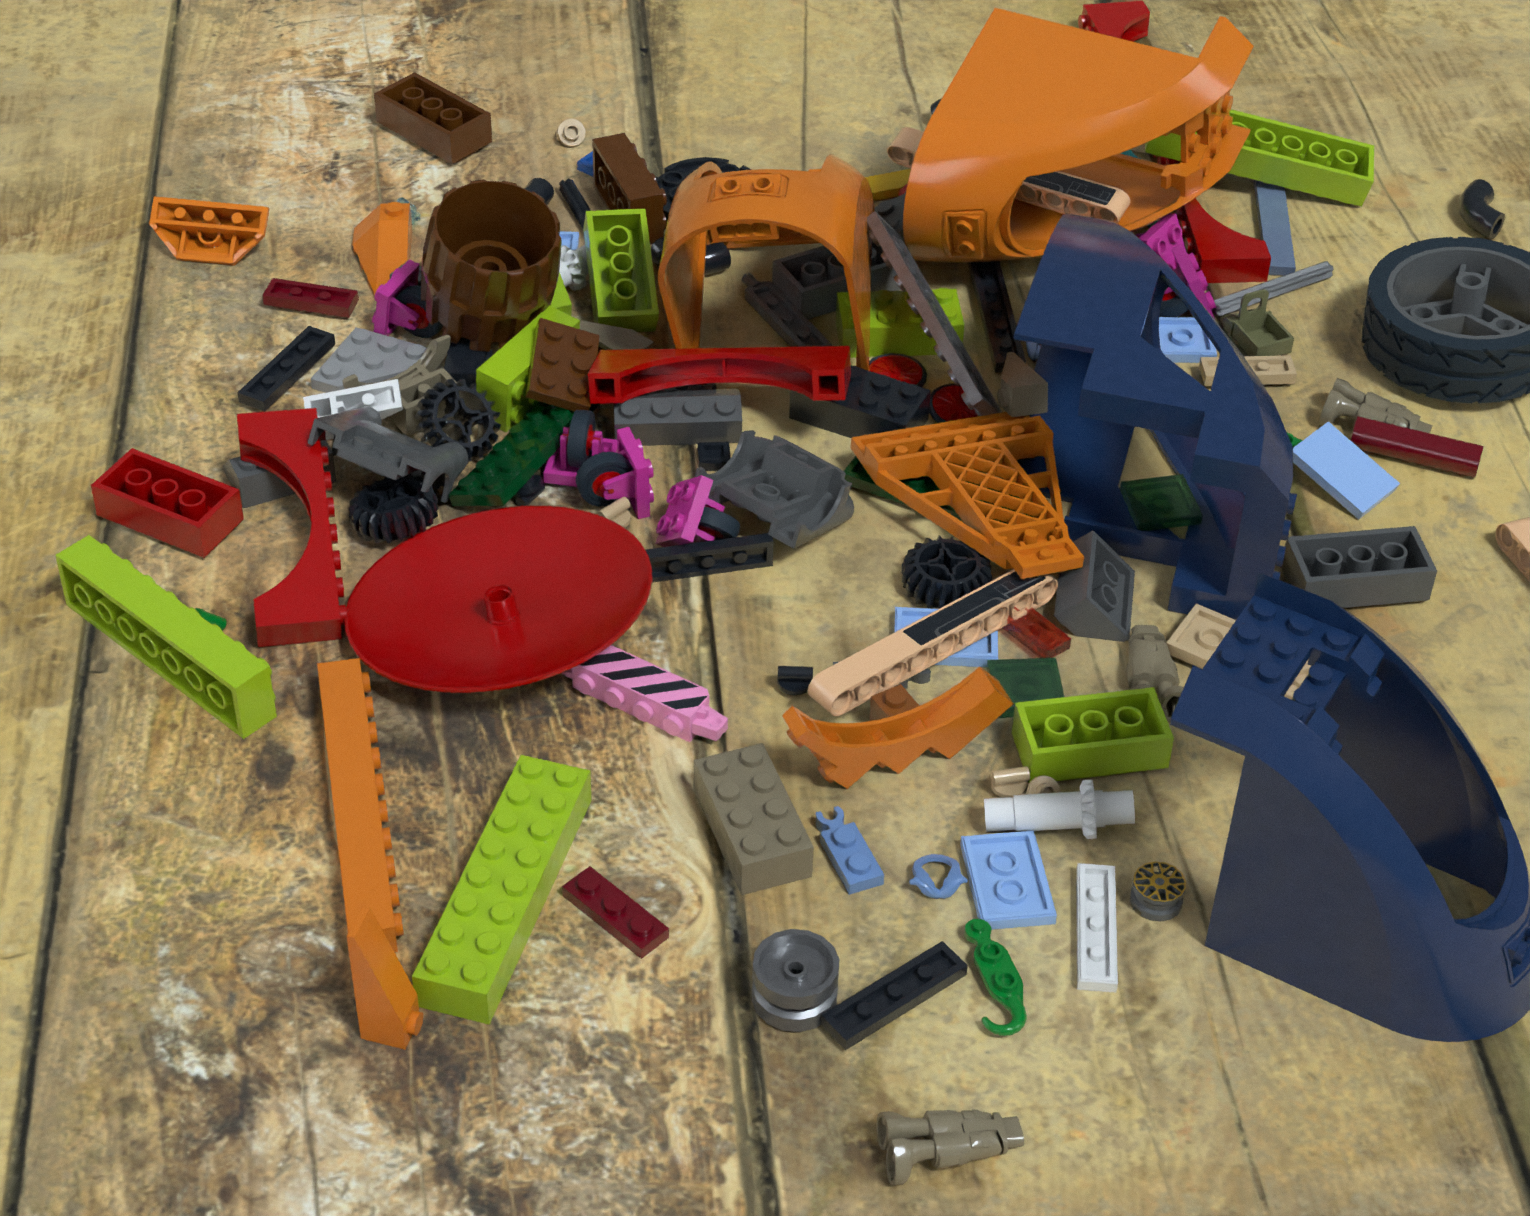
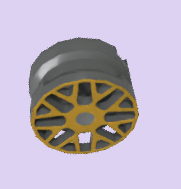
M1155 861L1140 866L1134 873L1130 893V903L1133 910L1138 909L1141 912V917L1151 921L1161 922L1171 920L1177 916L1182 909L1183 896L1186 890V880L1183 873L1175 866L1165 862ZM1153 867H1158L1159 872H1154ZM1169 871H1173L1171 876L1167 875Z

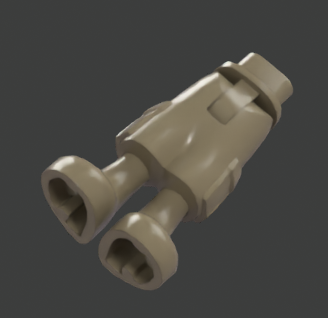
M1340 378L1336 379L1318 422L1321 426L1327 422L1332 424L1339 416L1354 418L1356 422L1357 416L1426 433H1430L1433 426L1419 421L1421 416L1414 414L1406 406L1395 402L1392 403L1387 398L1385 399L1373 392L1365 394Z
M1135 625L1131 630L1132 635L1129 638V661L1126 667L1129 688L1133 690L1154 687L1166 719L1170 722L1184 688L1178 686L1180 680L1177 666L1170 656L1165 637L1159 632L1157 626Z
M976 1109L961 1112L956 1110L926 1111L923 1118H909L896 1112L887 1111L879 1113L877 1117L878 1142L882 1150H887L886 1169L891 1185H903L910 1177L912 1166L920 1161L930 1159L932 1166H935L936 1169L955 1165L961 1166L968 1163V1161L985 1159L998 1154L1004 1155L1007 1153L1008 1148L1024 1146V1135L1018 1117L1002 1118L998 1112H993L991 1115V1113ZM921 1136L924 1137V1140H913V1139H909V1138L921 1137Z

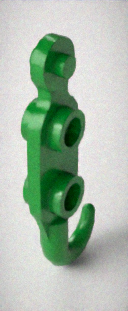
M972 919L966 923L964 934L969 942L976 945L973 955L974 964L988 993L993 999L1008 1009L1012 1016L1011 1022L1005 1025L995 1024L988 1017H983L981 1022L993 1034L1000 1036L1013 1035L1025 1026L1027 1019L1026 1010L1023 1005V981L1006 948L990 939L992 931L990 924L982 919Z

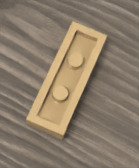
M1291 355L1244 356L1263 385L1295 384L1297 373ZM1200 357L1199 370L1204 386H1212L1219 357Z

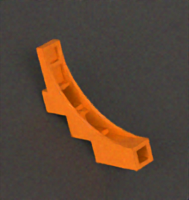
M979 666L964 680L942 695L895 716L860 723H832L814 720L794 706L790 707L782 716L789 727L786 731L787 735L798 747L806 746L820 763L817 769L823 778L829 783L835 781L848 789L876 764L881 768L887 766L900 774L927 749L934 754L938 751L951 759L1014 703L1000 682Z

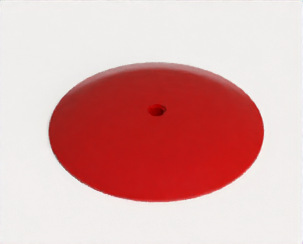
M530 505L481 511L426 529L424 532L416 534L414 538L411 537L403 541L377 560L364 573L349 597L346 606L347 617L344 619L345 631L350 646L357 657L377 674L391 681L418 689L450 693L487 692L513 688L565 672L586 662L617 641L638 619L646 606L653 581L652 567L646 550L632 533L614 521L594 513L567 507Z

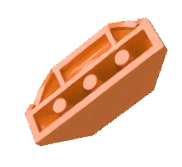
M154 196L149 224L177 260L235 266L265 237L270 209L264 206Z

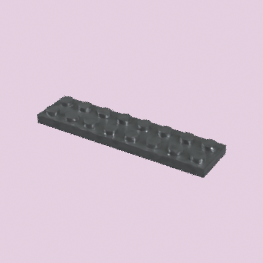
M873 212L867 217V223L871 228L868 234L877 246L881 245L884 252L880 255L890 269L894 268L897 275L893 278L903 292H908L910 298L907 299V303L916 315L920 314L924 320L920 323L922 329L930 339L933 337L937 345L934 346L935 352L943 362L947 361L951 367L947 370L950 378L957 386L961 385L964 393L961 394L963 401L970 410L975 409L979 416L1002 413L900 234L880 215Z

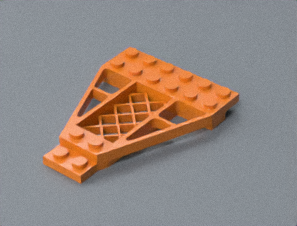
M1007 412L851 438V450L877 486L1003 569L1014 568L1020 578L1025 579L1083 567L1084 556L1070 539L1068 526L1064 522L1053 448L1054 433L1041 416L1011 417ZM1043 456L1046 462V472L1027 475L1017 462L1019 459ZM928 476L934 481L939 490L919 494L899 480ZM1039 488H1049L1051 504ZM939 506H951L962 521Z

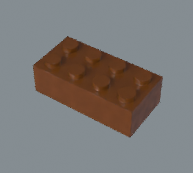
M415 72L374 93L376 121L379 124L451 164L460 161L462 158L492 142L491 113Z
M625 133L592 139L594 188L607 210L645 208L650 245L660 237H664V230L667 226L666 217L663 213V206L667 204L666 193L663 188H659L654 173H650L647 169L645 159L640 158L636 145L630 142Z

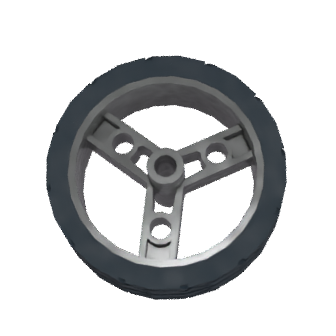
M1470 237L1430 238L1411 243L1409 246L1405 245L1390 252L1378 262L1369 277L1362 328V343H1365L1362 347L1367 359L1379 372L1382 371L1384 373L1383 376L1398 386L1417 394H1426V397L1447 402L1492 403L1518 398L1524 393L1529 394L1530 252L1512 245H1503L1504 243Z

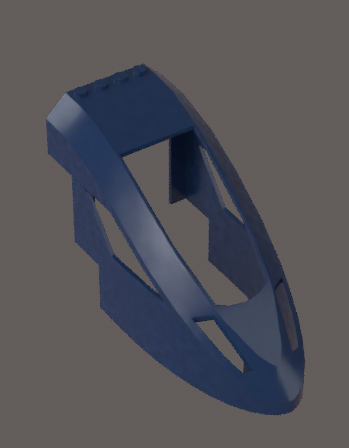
M1068 213L1063 214L1049 239L1014 333V339L1042 344L1034 371L1048 382V412L1033 414L1030 417L1041 416L1054 433L1053 448L1061 501L1072 503L1069 517L1065 516L1064 519L1068 526L1069 537L1072 541H1075L1094 531L1119 556L1176 567L1168 611L1188 615L1195 604H1199L1236 620L1254 595L1258 572L1277 580L1280 578L1281 572L1274 571L1275 566L1282 567L1286 546H1281L1279 543L1280 540H1288L1291 520L1285 519L1286 513L1293 515L1297 494L1290 493L1293 481V446L1275 403L1242 353L1193 292L1156 252L1119 224L1104 219ZM1168 287L1186 305L1220 354L1211 391L1167 358L1160 348V307ZM1135 427L1150 430L1194 503L1185 539L1175 535L1119 487ZM1043 456L1017 460L1027 475L1047 471ZM1048 487L1039 488L1046 498L1051 499Z

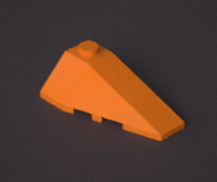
M391 202L380 204L354 228L353 251L359 258L361 269L364 270L367 276V282L374 297L378 287L381 284L385 285L390 280V274L410 259L413 233L410 203Z
M362 906L346 936L360 1037L364 1040L406 1050L412 1035L417 1036L423 1024V1012H419L418 995L371 908Z

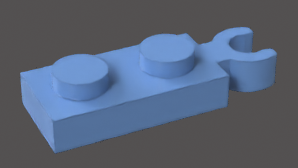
M839 806L834 807V819L832 820L824 818L821 811L816 812V828L820 831V843L848 894L883 885L884 873L856 824L853 822L844 825V812Z

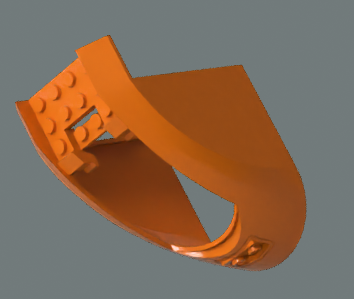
M994 8L932 114L914 157L903 211L904 242L913 259L930 262H991L1042 257L1049 239L1063 214L1015 200L1026 177L1061 171L1123 190L1130 198V205L1118 224L1130 232L1139 230L1190 202L1230 172L1251 131L1248 128L1232 125L1233 117L1229 116V112L1233 104V96H1230V90L1233 88L1254 46L1223 16L1219 17L1199 57L1196 58ZM1170 133L1181 135L1180 164L1165 166L1120 154L1162 135L1167 136Z
M832 154L826 157L821 169H809L808 171L756 169L722 173L715 163L706 162L689 174L677 188L671 204L658 270L659 289L675 348H700L706 245L722 242L729 249L821 243L844 266L857 339L856 366L869 371L872 239L868 234L871 228L867 223V217L875 212V207L868 180L855 167Z

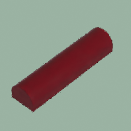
M1357 416L1351 441L1362 451L1473 478L1476 477L1484 447Z

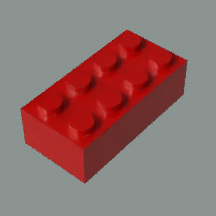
M131 448L91 484L96 514L98 516L203 558L244 520L239 489L134 448Z

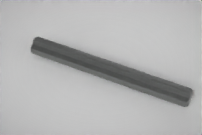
M1324 261L1215 299L1216 308L1212 309V313L1216 317H1220L1240 310L1242 297L1250 292L1266 289L1269 292L1268 299L1331 278L1333 276L1332 271L1334 270L1333 265H1330L1328 261ZM1252 299L1247 307L1260 303L1261 299Z

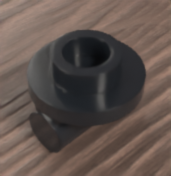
M533 475L515 494V501L518 506H528L545 490L541 476Z
M778 666L777 684L782 692L794 696L808 692V686L813 679V667Z

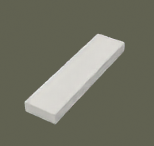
M1078 863L1076 870L1077 990L1116 993L1118 972L1115 866Z

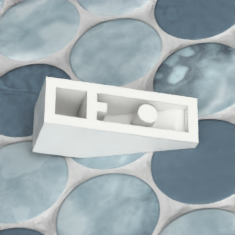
M398 379L303 397L305 409L317 408L318 418L362 406H370L377 410L382 420L403 410ZM326 431V440L334 439V434Z

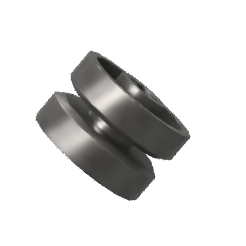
M799 929L776 932L760 943L754 952L752 1003L756 1013L768 1025L782 1031L792 1032L811 1030L821 1025V1015L837 1005L840 959L834 946L821 935L809 930Z

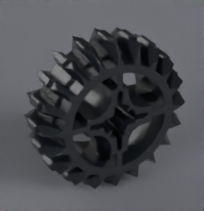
M453 378L448 379L444 384L442 382L436 383L433 389H428L424 393V399L418 402L417 407L420 410L415 414L414 418L421 423L416 426L415 431L424 432L425 434L420 442H429L432 447L448 442H457L467 451L468 463L472 459L478 461L483 457V454H487L492 450V444L499 437L496 432L500 430L501 424L495 420L499 418L500 412L492 411L491 409L495 405V401H487L485 399L487 390L480 393L477 392V383H472L467 387L465 379H460L457 383H455ZM445 401V415L442 418H438L439 403ZM478 424L477 438L474 442H471V428Z
M411 474L397 480L387 478L386 476L380 481L373 480V484L362 486V491L354 493V498L349 501L350 507L348 509L351 525H353L359 537H364L365 541L374 540L376 544L382 541H387L390 544L394 540L402 542L403 538L406 537L414 538L415 533L424 532L426 526L434 524L433 519L438 517V499L433 487H430L426 493L422 492L421 488L424 480L419 476L413 478Z
M940 535L936 540L926 538L924 543H915L914 548L908 550L904 558L901 570L903 588L907 590L908 597L915 598L916 604L926 603L927 608L936 607L940 609L991 582L992 566L989 559L961 540H954L953 536L950 539H943Z

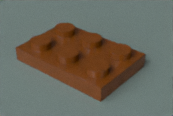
M540 318L536 325L526 398L572 411H589L591 404L588 372L597 357L600 335Z

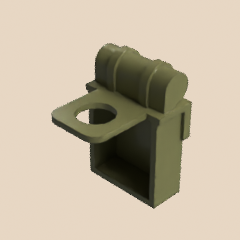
M1266 289L1245 294L1241 299L1239 314H1231L1222 320L1223 328L1226 332H1229L1230 340L1237 348L1242 347L1249 356H1279L1292 352L1294 337L1271 314V311H1266L1269 292ZM1252 299H1261L1260 305L1256 309L1247 310V305Z

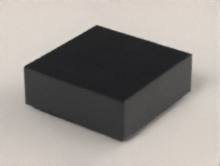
M729 442L697 443L698 467L704 468L705 471H718L729 461Z

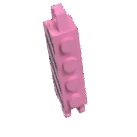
M610 645L586 662L562 672V675L565 674L566 677L572 679L573 688L581 693L588 694L613 708H618L643 722L652 724L670 735L677 736L685 741L691 742L696 735L717 741L728 729V718L709 707V693L706 688L615 646Z

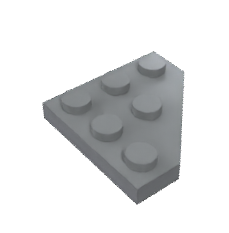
M355 327L313 375L311 387L325 393L343 390L342 380L352 374H355L358 377V381L363 383L380 382L392 378L416 363L428 347Z

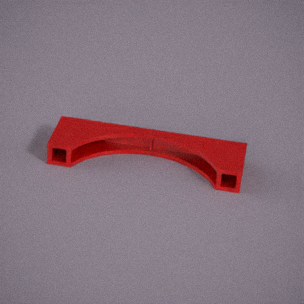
M1143 0L1084 4L1082 15H1079L1078 26L1080 29L1134 42L1148 36L1150 11Z
M1153 155V158H1157L1158 164L1165 166L1180 164L1181 162ZM1196 198L1173 211V213H1176L1182 229L1185 250L1188 254L1193 252L1200 268L1196 272L1202 270L1207 283L1267 281L1271 255L1264 240L1243 235L1224 226L1210 216Z
M850 346L600 350L588 372L590 404L623 403L637 396L662 389L706 383L762 384L793 390L809 397L813 401L845 400L851 378Z
M317 408L237 414L241 460L264 468L283 480L300 498L311 522V532L306 549L294 569L275 587L253 599L258 647L342 639L341 626L345 625L344 619L347 617L346 605H339L338 598H344L343 577L336 578L335 571L341 570L340 551H333L332 544H338L336 523L330 524L329 518L335 517L333 497L327 498L326 496L327 491H332L330 471L324 472L323 466L329 465L327 446H321L320 441L326 440V431L320 435L314 445L308 444L313 421L318 418Z

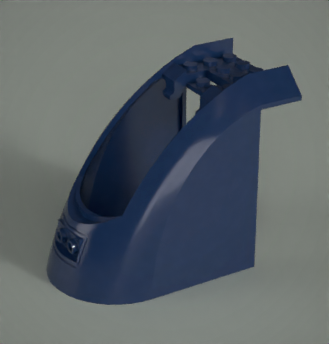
M1258 572L1254 595L1203 669L1196 666L1192 667L1170 720V725L1245 756L1204 946L1384 1028L1410 1037L1439 1042H1464L1489 1037L1504 1031L1517 1023L1530 1010V874L1516 832L1482 758L1455 715L1433 686L1387 640L1333 601ZM1308 660V665H1311L1301 686L1294 691L1292 699L1284 697ZM1426 864L1483 888L1495 898V901L1476 916L1467 919H1453L1449 907Z

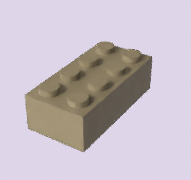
M760 743L695 759L693 790L741 895L812 877L814 847L764 744Z

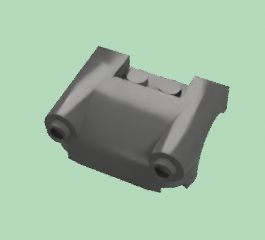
M362 406L314 419L308 444L314 445L324 431H328L334 434L333 456L337 455L358 464L359 467L393 480L411 474L413 478L417 476L422 477L424 481L421 491L424 493L428 492L430 487L440 489V486L444 487L441 498L442 502L449 500L448 495L452 491L455 479L468 463L467 451L461 444L448 442L432 447L381 425L380 414L370 406Z
M754 430L744 431L741 433L732 457L720 470L712 474H707L702 467L696 470L695 477L703 475L714 480L708 495L709 499L719 504L731 500L733 505L746 508L757 514L758 519L771 523L768 535L793 549L848 521L854 514L853 500L849 496L852 483L844 479L846 472L777 435H774L773 440L755 436Z

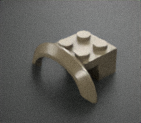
M444 335L431 340L428 348L416 363L400 374L380 381L384 382L395 379L399 381L403 410L389 416V418L406 436L418 432L415 431L416 426L421 422L414 417L420 410L417 406L418 402L424 399V393L428 389H433L436 383L442 382L444 384L448 379H452L443 367L437 369L450 347V335ZM355 374L347 376L342 380L344 389L374 384L358 381V377ZM445 401L439 403L438 418H442L445 415Z

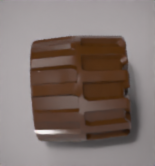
M482 179L470 181L469 184L459 188H452L444 194L439 206L433 208L423 247L421 301H426L425 316L431 326L440 322L445 327L442 336L450 335V341L454 344H457L462 337L470 340L469 348L471 350L490 352L492 343H498L500 349L541 312H544L549 305L551 306L559 277L562 240L559 236V219L556 213L552 212L545 204L541 196L517 186L516 183L504 180L499 182Z

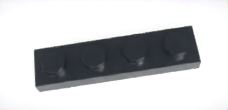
M308 326L237 392L239 403L265 412L335 345L334 334Z
M764 533L646 549L652 567V583L773 566L774 541L772 536Z
M941 941L822 1014L821 1026L847 1050L966 976L968 965Z

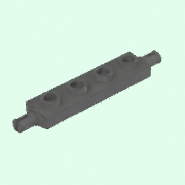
M751 273L743 275L742 282L747 286L745 289V300L790 347L832 346L823 334L771 281H758Z

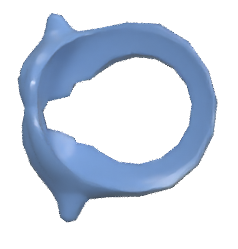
M938 854L925 855L917 859L913 863L912 868L914 878L909 880V883L916 885L925 896L934 899L949 898L957 891L961 884L968 882L967 878L961 874L960 865L957 860ZM935 861L946 863L951 867L940 889L935 887L929 874L922 868L924 864Z

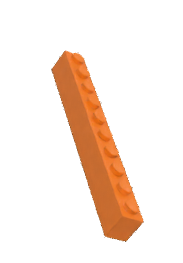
M360 658L317 663L347 930L349 932L361 907H370L393 951L398 952L396 936H402L404 932L401 912L393 913V907L400 906L397 883L389 884V878H395L396 872L393 855L386 856L385 850L392 849L390 827L382 828L381 824L389 822L386 800L378 801V796L385 795L382 773L375 774L374 770L381 769L379 747L371 748V743H378L376 722H368V718L375 717L372 696L365 697L364 694L371 692L369 671H361Z

